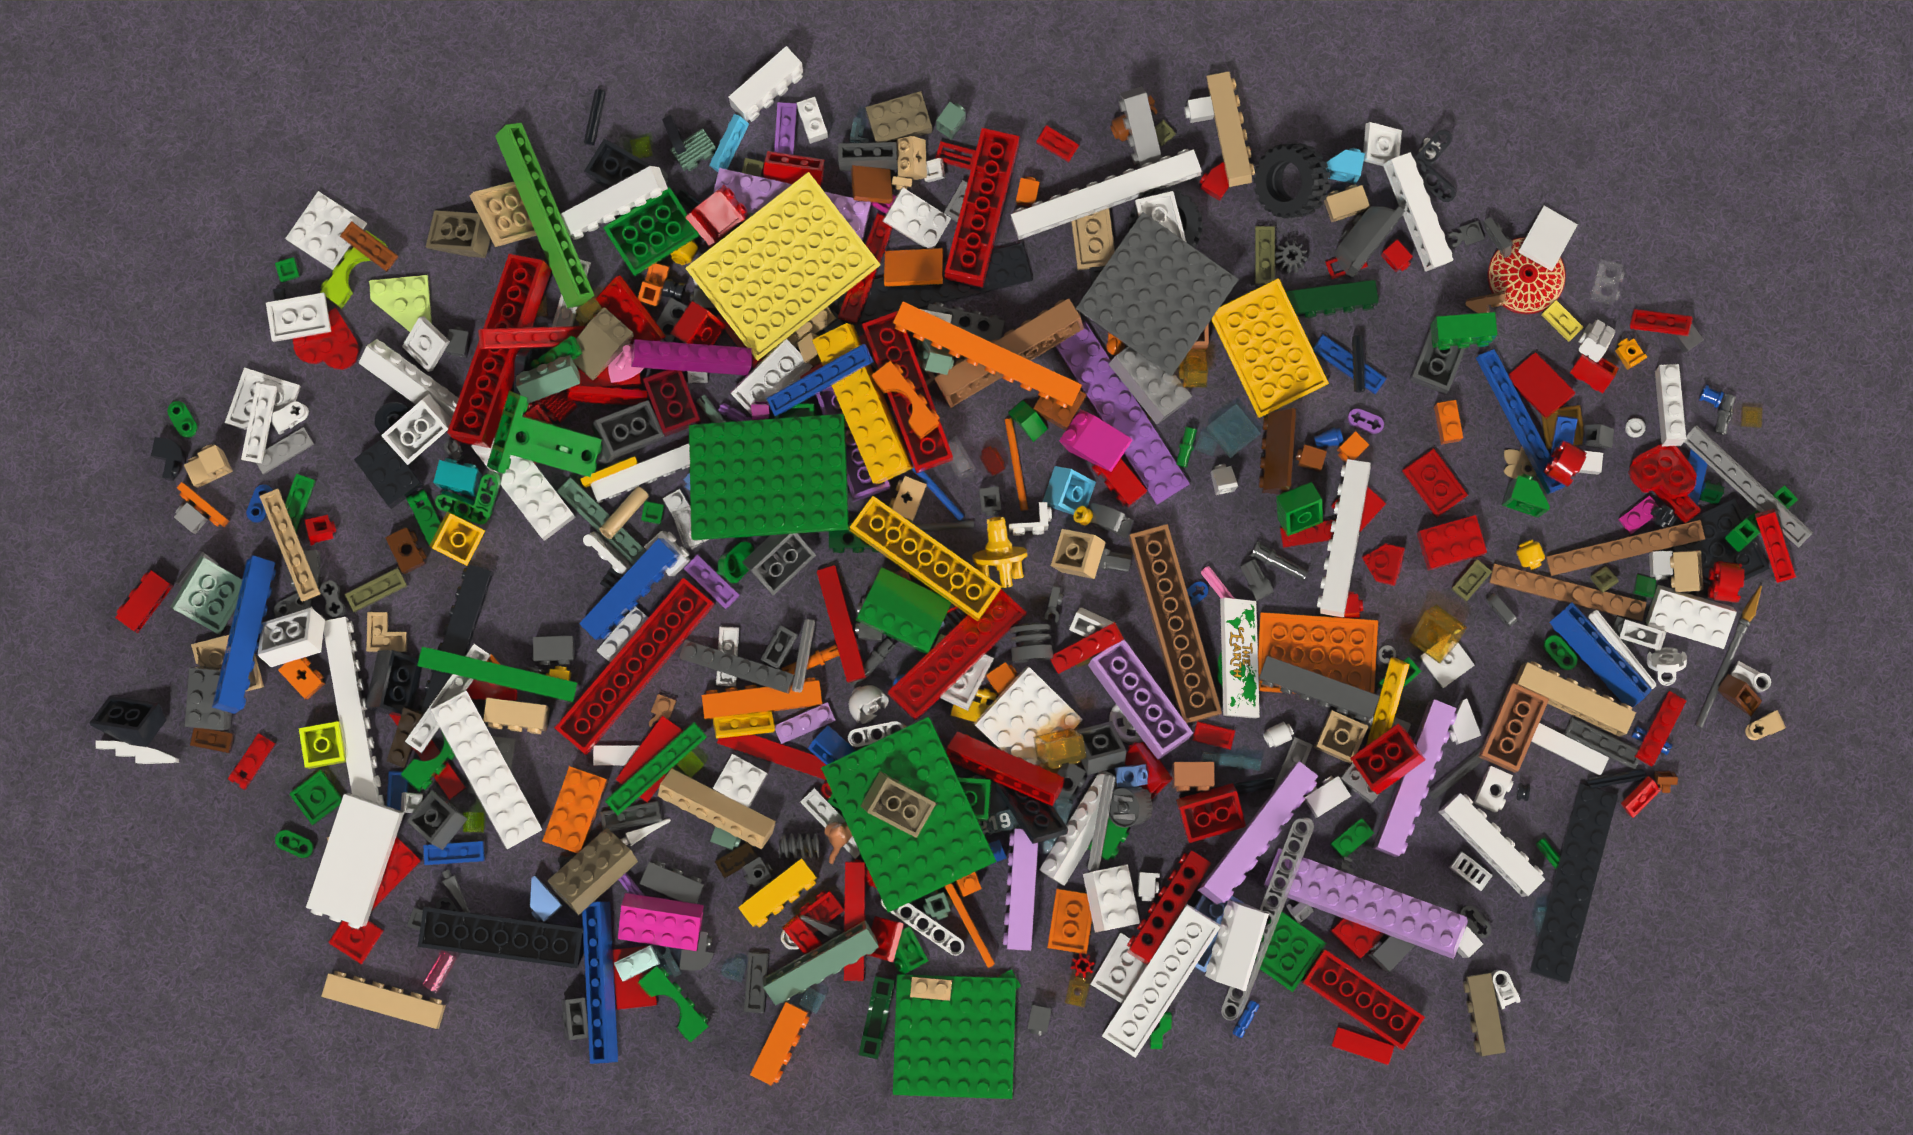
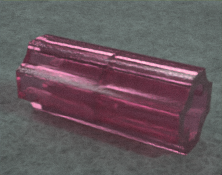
M442 950L422 985L438 993L457 957Z

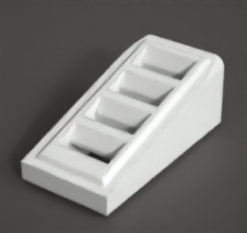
M1463 852L1457 855L1449 867L1480 891L1483 890L1493 876ZM1463 860L1467 861L1460 870L1458 867ZM1471 864L1472 868L1466 875L1464 871ZM1475 869L1479 870L1476 876L1471 879L1470 876ZM1483 873L1485 877L1480 882V884H1478L1476 881Z

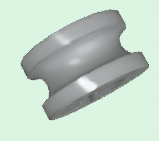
M1387 645L1379 650V659L1384 664H1389L1390 662L1388 657L1385 659L1382 657L1384 656V653H1382L1384 650L1387 652L1392 651L1393 654L1391 656L1396 658V650L1392 646Z

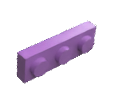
M777 103L774 152L794 155L797 103Z
M698 555L684 568L726 610L740 596Z

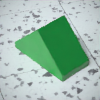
M1023 400L1008 412L1033 442L1048 430L1037 412Z

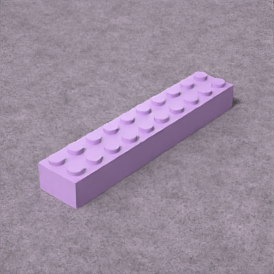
M1280 848L1277 851V854L1275 856V859L1264 885L1266 889H1268L1270 881L1272 879L1275 868L1282 853V849ZM1304 857L1287 897L1452 959L1456 955L1468 923L1466 916ZM1290 859L1285 860V866L1288 869H1291L1293 866ZM1282 877L1278 878L1279 886L1285 887V880Z

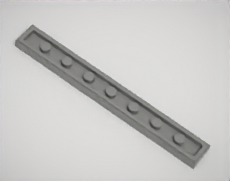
M1695 426L1690 431L1684 443L1759 512L1775 509L1782 533L1798 548L1813 534L1808 527L1698 426Z

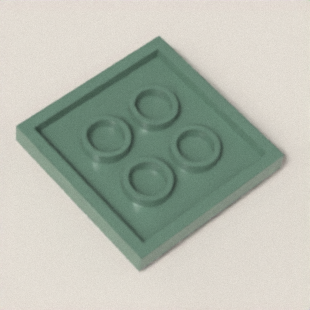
M200 556L170 607L220 635L236 608L242 579Z

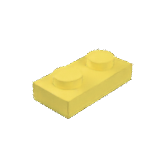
M1557 300L1542 313V316L1568 342L1584 328Z

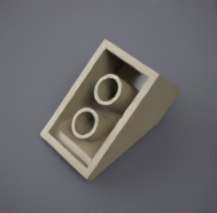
M434 210L426 248L468 257L486 258L490 236L478 213Z
M604 307L576 339L583 354L574 359L573 362L590 379L594 380L623 351V346L629 345L633 341V332Z
M880 771L861 807L867 813L917 838L936 802Z

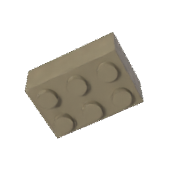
M921 91L866 107V115L875 143H897L899 138L919 137L932 133V125Z

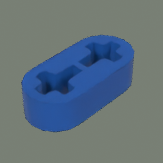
M1196 582L1186 589L1188 597L1192 598L1190 600L1191 607H1194L1208 594V586L1204 582ZM1197 585L1199 587L1203 586L1205 588L1203 590L1204 595L1197 594L1194 597L1192 594L1196 591L1195 587Z

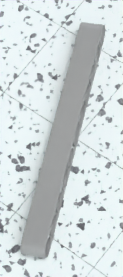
M1303 817L1297 819L1292 824L1260 907L1261 911L1269 914L1271 923H1266L1263 931L1264 941L1260 942L1257 960L1254 961L1243 996L1240 997L1236 994V988L1231 986L1229 988L1221 1010L1222 1016L1226 1020H1234L1241 1016L1312 835L1314 824L1310 818ZM1300 822H1304L1307 825L1306 832H1302L1299 829ZM1293 840L1300 844L1298 851L1292 847ZM1286 859L1292 861L1293 866L1291 869L1285 866ZM1279 877L1285 880V887L1279 886ZM1272 895L1278 898L1277 906L1271 902ZM1230 1005L1235 1007V1015L1229 1012Z

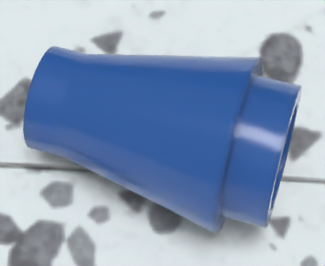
M1333 427L1318 436H1314L1317 448L1340 446V443H1344L1340 427L1336 429Z

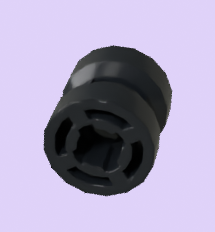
M667 277L661 296L666 298L673 297L674 300L681 302L682 291H685L686 283H676L673 279Z

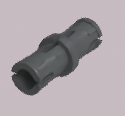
M1723 395L1720 410L1717 412L1718 419L1714 430L1715 433L1727 435L1728 425L1733 417L1732 410L1736 399L1735 396Z

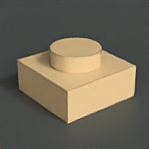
M893 176L892 186H896V190L901 188L906 190L907 188L912 189L913 180Z

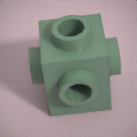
M939 890L929 893V898L925 899L926 903L923 904L926 915L931 914V917H936L937 920L947 917V912L951 911L949 907L953 906L950 896H945L944 892L939 893ZM935 902H941L942 907L936 909L934 907Z

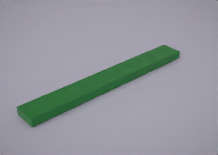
M422 647L417 665L427 669L573 702L578 684L577 682Z

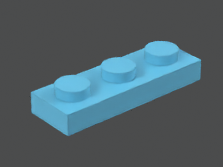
M733 115L712 157L709 166L716 172H719V168L728 169L749 126V123L739 115Z

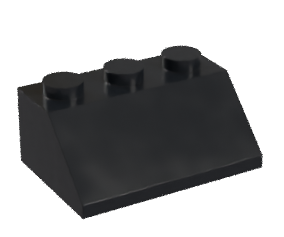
M378 650L365 708L396 716H401L405 706L413 708L422 668L417 666L419 659L394 650Z

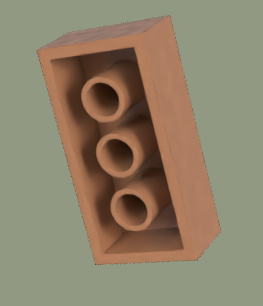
M1514 683L1510 684L1478 757L1513 773L1518 772L1549 699Z

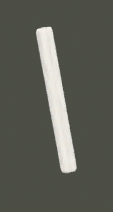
M1599 611L1591 612L1588 618L1600 633L1653 689L1656 686L1655 681Z

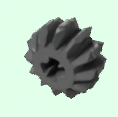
M1294 240L1291 246L1288 241L1284 242V247L1279 245L1278 250L1280 252L1275 253V257L1279 258L1275 263H1282L1281 271L1287 267L1288 274H1290L1291 268H1293L1295 273H1298V267L1303 269L1305 267L1303 262L1308 260L1304 256L1307 254V250H1300L1303 246L1302 244L1296 247V241ZM1289 253H1292V255H1293V254L1295 255V258H1294L1293 261H1291V258H1290V259L1287 258L1288 255H1289Z

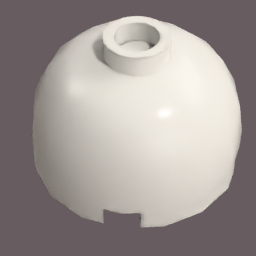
M867 685L859 686L853 690L848 705L850 713L856 722L859 723L860 721L864 724L877 716L873 713L879 708L883 707L885 709L889 701L888 697L879 688Z

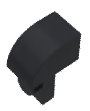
M160 437L154 438L151 456L156 459L166 460L162 478L174 481V478L178 477L180 466L177 464H186L185 453L172 440Z

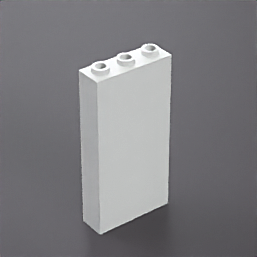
M350 793L343 795L306 908L311 909V913L319 916L323 914L329 915L330 920L336 922L343 920L349 922L348 926L357 929L367 925L404 812Z

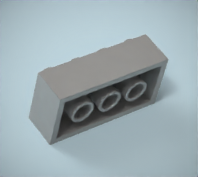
M1129 346L1117 354L1109 363V366L1156 424H1159L1177 411L1192 397L1175 374L1170 376Z

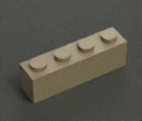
M1491 973L1465 977L1466 981H1463V989L1465 993H1468L1469 1001H1466L1468 1013H1472L1473 1021H1470L1471 1032L1476 1035V1041H1473L1475 1052H1479V1056L1505 1053Z

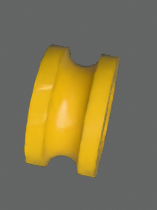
M1080 506L1075 510L1073 518L1077 523L1085 526L1091 522L1093 512L1085 506Z

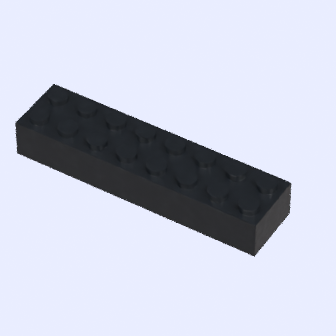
M423 907L417 947L578 968L583 928Z

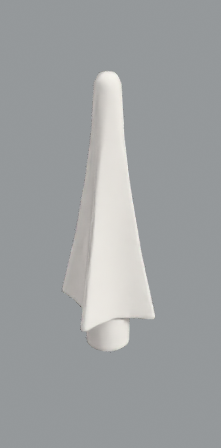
M667 818L650 826L625 833L626 837L620 840L625 845L630 844L632 846L651 832L669 823L671 819Z

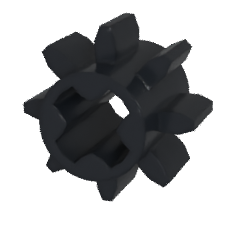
M1664 504L1661 507L1655 506L1650 513L1654 517L1652 522L1661 528H1665L1666 525L1672 526L1676 520L1673 516L1675 511Z

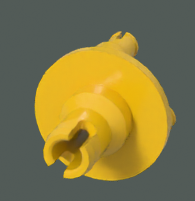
M993 517L987 519L988 542L985 550L976 552L972 555L977 570L990 578L989 565L995 566L999 571L1000 586L1007 588V585L1008 587L1013 586L1012 578L1019 579L1024 577L1022 560L1028 556L1027 549L1012 546L1007 537L1005 519L1003 517Z

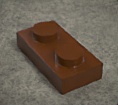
M194 728L190 746L230 753L234 734L212 729Z

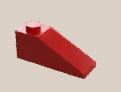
M1224 162L1213 168L1209 174L1205 173L1200 180L1202 184L1201 190L1219 201L1229 188Z

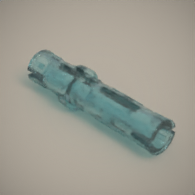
M1203 750L1201 762H1214L1216 765L1238 767V770L1245 768L1260 771L1262 758L1245 757L1244 754L1237 756Z

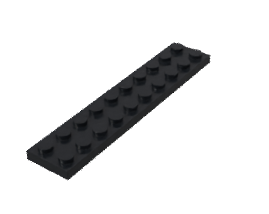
M1023 243L992 250L983 288L945 279L947 262H943V284L885 286L884 277L874 279L857 324L899 310L902 302L921 309L928 307L929 303H945L1030 282L1032 278ZM847 292L837 299L840 310ZM842 320V321H843V324L848 323V324L855 325V324H853V323H850V322H847V321Z
M1579 784L1529 973L1565 984L1570 982L1618 798L1616 794Z

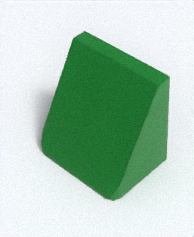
M1637 574L1633 594L1653 598L1656 579Z

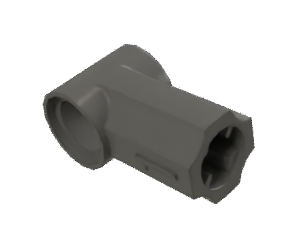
M1103 549L1098 568L1129 572L1131 555Z
M1255 559L1240 566L1249 584L1248 588L1250 591L1252 590L1255 596V601L1274 593L1269 580L1264 577Z

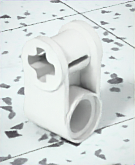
M292 402L272 413L271 422L278 434H283L284 430L289 427L292 429L296 424L305 420L309 415V410L304 404ZM297 407L300 408V410H299V413H300V414H299V415L294 414V413L297 412V410H296Z
M1494 970L1491 975L1499 1007L1505 1009V1006L1511 1003H1519L1520 997L1509 974L1502 970ZM1502 974L1504 981L1498 985L1495 980L1496 976Z

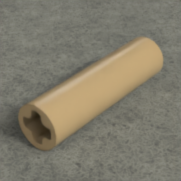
M636 487L600 527V532L606 538L612 539L649 497L646 491Z

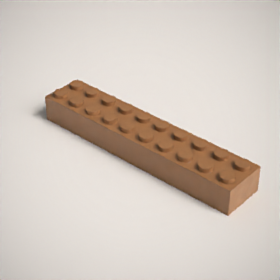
M1168 524L1130 534L1128 538L1178 712L1186 724L1222 714Z

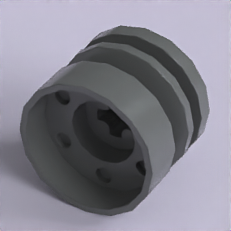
M1025 623L1010 628V634H1019L1017 637L1010 638L1011 642L1020 643V646L1011 649L1012 662L1024 663L1029 662L1028 659L1036 658V661L1053 659L1052 645L1043 644L1044 640L1051 638V634H1042V632L1050 631V625Z

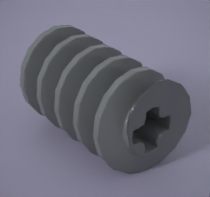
M793 833L790 834L789 839L786 838L785 834H782L781 839H779V858H782L783 853H785L786 858H789L791 853L794 858H797L799 853L802 858H805L807 853L810 858H813L815 853L819 858L820 848L817 833H814L812 839L809 833L806 834L805 839L802 838L801 833L798 834L797 839L794 838Z

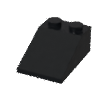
M109 696L89 724L129 745L147 747L166 722V718L159 703Z

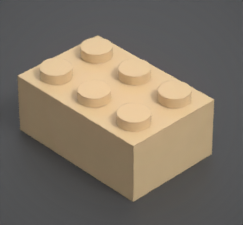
M486 698L483 722L493 729L502 730L503 726H507V729L510 731L522 732L523 728L532 734H541L542 731L547 732L550 708L540 704Z

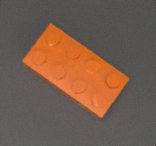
M569 766L542 841L578 854L586 845L609 780Z
M785 1002L750 1073L751 1076L771 1086L774 1082H779L783 1071L780 1069L783 1064H788L792 1053L789 1051L792 1046H797L801 1035L798 1033L801 1028L804 1029L810 1019L807 1016L809 1012L789 1002Z

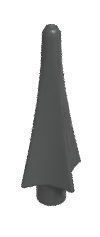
M449 869L442 872L445 878L442 881L443 884L451 892L463 911L470 913L456 876H452Z
M804 915L800 916L801 920L814 926L830 939L844 933V931H841L840 925L822 922Z

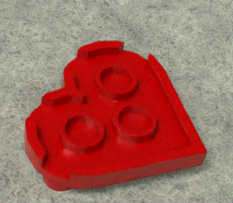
M334 308L328 312L331 332L293 338V348L296 355L303 362L308 364L325 362L335 370H345L356 363L360 347L337 308Z
M1660 444L1640 454L1633 460L1628 471L1632 482L1642 492L1647 493L1661 489L1671 499L1688 495L1696 485L1697 474L1677 446H1662Z

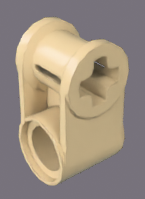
M1778 710L1747 725L1745 733L1749 739L1758 740L1781 731L1786 727ZM1755 728H1759L1760 731L1757 732V733H1754L1753 730H1754Z

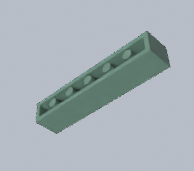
M863 921L762 979L763 988L775 1006L779 1003H785L793 995L803 993L809 986L822 982L830 974H836L846 965L856 963L860 957L872 954L879 947L878 940L867 922Z

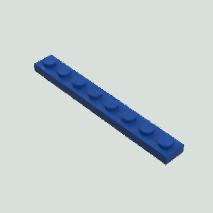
M1495 349L1480 354L1476 359L1547 495L1563 489L1565 485L1543 473L1545 466L1548 462L1551 463L1552 458Z

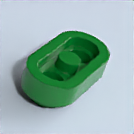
M180 401L171 403L167 413L176 430L185 438L193 437L197 433L198 426L187 406ZM176 408H180V412L178 414L174 413V410ZM189 424V430L185 431L184 426Z
M1553 635L1544 641L1543 648L1560 669L1567 671L1576 666L1577 656L1562 638ZM1551 642L1556 643V649L1550 648ZM1564 657L1569 658V664L1563 663Z
M282 830L275 837V843L278 848L297 857L308 858L314 852L313 842L294 832ZM286 836L290 839L288 844L283 843V838ZM304 844L308 847L306 852L301 851V846Z

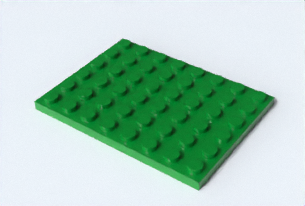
M844 414L689 425L692 540L849 530Z
M930 717L821 767L888 913L997 862ZM880 771L936 802L917 838L867 813L861 807Z

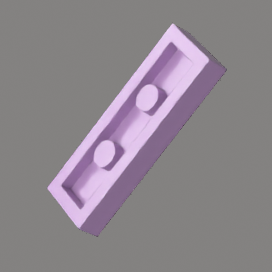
M825 703L775 725V731L781 744H784L836 720L829 704Z

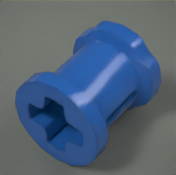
M1705 385L1699 401H1707L1717 408L1724 392L1715 391L1709 388V385Z

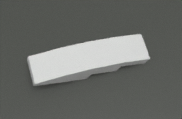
M96 741V749H116V756H135V763L138 764L179 763L178 758L149 747L134 746L119 741Z

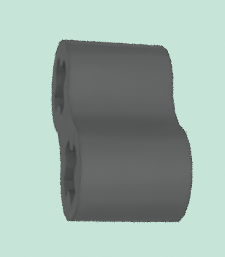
M333 581L323 582L320 592L326 599L327 614L333 618L343 617L346 613V606L340 600L341 588ZM329 586L335 588L332 590V594L326 592L329 590ZM335 604L340 607L337 609L338 613L332 611Z

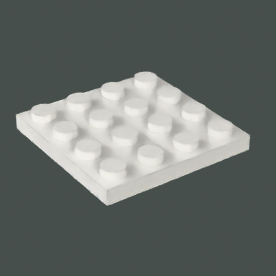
M1026 666L973 724L1002 751L1004 750L1006 753L1020 757L1034 765H1040L1044 757L1048 758L1051 755L1052 749L1054 747L1057 748L1083 719L1030 667Z

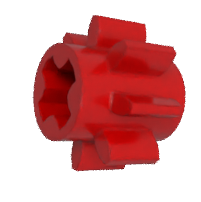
M1080 953L1078 960L1072 958L1075 966H1071L1070 969H1076L1075 976L1082 973L1083 977L1086 978V972L1093 973L1090 966L1095 963L1088 961L1090 955L1082 958ZM1080 960H1083L1084 963L1088 964V967H1085V971L1083 972L1081 969L1077 968V965L1080 964Z

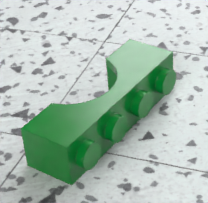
M1785 485L1773 495L1787 509L1798 500ZM1758 510L1742 521L1725 537L1737 552H1740L1761 533L1755 514L1760 513Z
M444 737V747L436 758L429 761L414 759L401 773V776L419 792L422 789L426 790L433 781L431 779L435 774L440 775L446 768L444 764L449 759L453 760L455 758L446 738Z
M655 966L637 983L649 997L665 995L675 1001L680 1012L676 1028L691 1043L709 1027L706 1024L708 1019L701 1012L697 1013L693 1009L695 1004L689 997L684 998L680 994L682 989L676 982L671 983L668 980L669 974L663 967L658 968Z

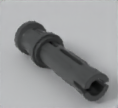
M1257 541L1250 554V557H1256L1264 561L1265 565L1271 564L1301 581H1304L1309 570L1276 554L1274 549L1270 550L1262 546L1259 541Z

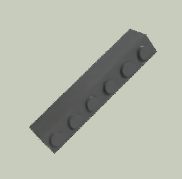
M1269 656L1265 660L1259 677V681H1262L1261 684L1269 688H1273V686L1279 687L1281 692L1289 695L1292 692L1299 694V698L1310 702L1313 699L1318 701L1319 706L1329 708V706L1335 707L1337 712L1348 715V712L1356 715V719L1364 722L1367 719H1372L1380 697Z

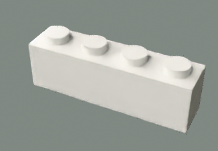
M1679 364L1659 365L1655 371L1661 443L1662 446H1681L1686 440Z

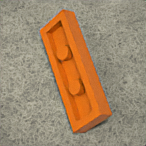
M181 482L178 485L177 489L181 491L179 495L187 502L191 499L196 504L194 508L200 513L204 514L206 512L211 516L209 520L217 527L220 524L225 527L230 522L186 484Z

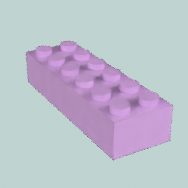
M1125 640L1109 647L1091 659L1088 666L1157 760L1191 737L1193 732Z
M1014 829V833H1010L1009 846H1013V853L1008 855V865L1012 866L1011 873H1007V885H1010V893H1006L1005 905H1009V913H1005L1004 925H1008V931L1003 933V945H1007L1006 949L1031 951L1038 843L1032 844L1023 829Z

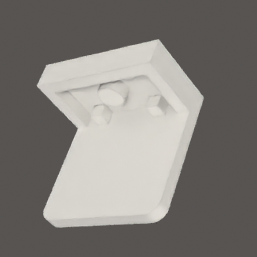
M1047 502L1039 503V522L1009 524V533L1013 532V536L1025 535V532L1032 531L1033 535L1044 534V531L1048 530V522H1051L1052 519L1051 507H1047Z

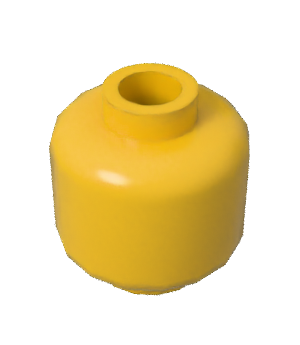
M695 239L671 253L672 260L680 265L691 263L698 251V245L695 243Z
M1531 539L1518 545L1519 548L1516 554L1522 567H1530L1532 570L1541 566V561L1545 559V554L1539 542H1534Z

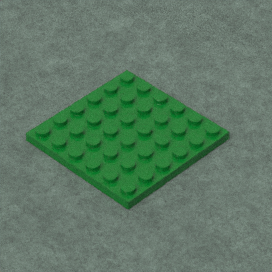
M897 974L893 1095L1012 1099L1016 978ZM912 977L952 980L950 1001L910 997Z

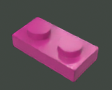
M1648 496L1618 520L1631 535L1653 518V515L1650 513L1655 506H1659L1651 496Z

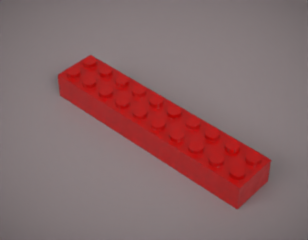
M513 254L508 255L483 329L532 328L552 271L544 260ZM478 342L447 432L454 440L491 448L508 392L511 391L514 382L515 358L520 348L480 350Z
M682 578L556 725L555 729L587 755L715 606L714 603L685 578Z

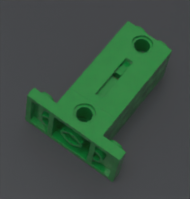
M509 391L487 467L505 474L511 464L510 455L591 477L592 473L596 470L597 463L595 461L597 455L602 450V439L587 433L524 416L523 413L526 412L528 407L527 397Z

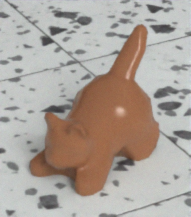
M834 821L825 828L824 832L834 847L829 857L830 864L834 863L841 847L847 844L852 837L846 821L843 823Z

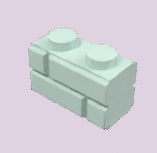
M652 945L615 962L614 965L622 981H626L660 964V961Z

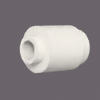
M1282 722L1267 729L1263 736L1270 748L1292 740L1291 735L1294 732L1290 724L1286 725Z

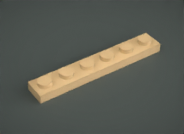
M279 489L261 495L260 499L301 601L303 602L320 595Z

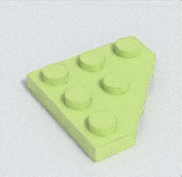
M428 275L369 281L371 301L409 332H411L419 317L424 316L432 324Z

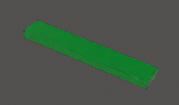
M695 722L692 723L608 797L605 802L618 816L707 737Z

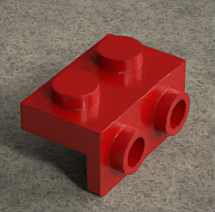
M824 890L815 897L817 901L812 905L808 902L799 909L801 913L798 916L804 915L829 923L842 913L844 909L830 891L826 893ZM803 921L813 934L818 931L817 928Z

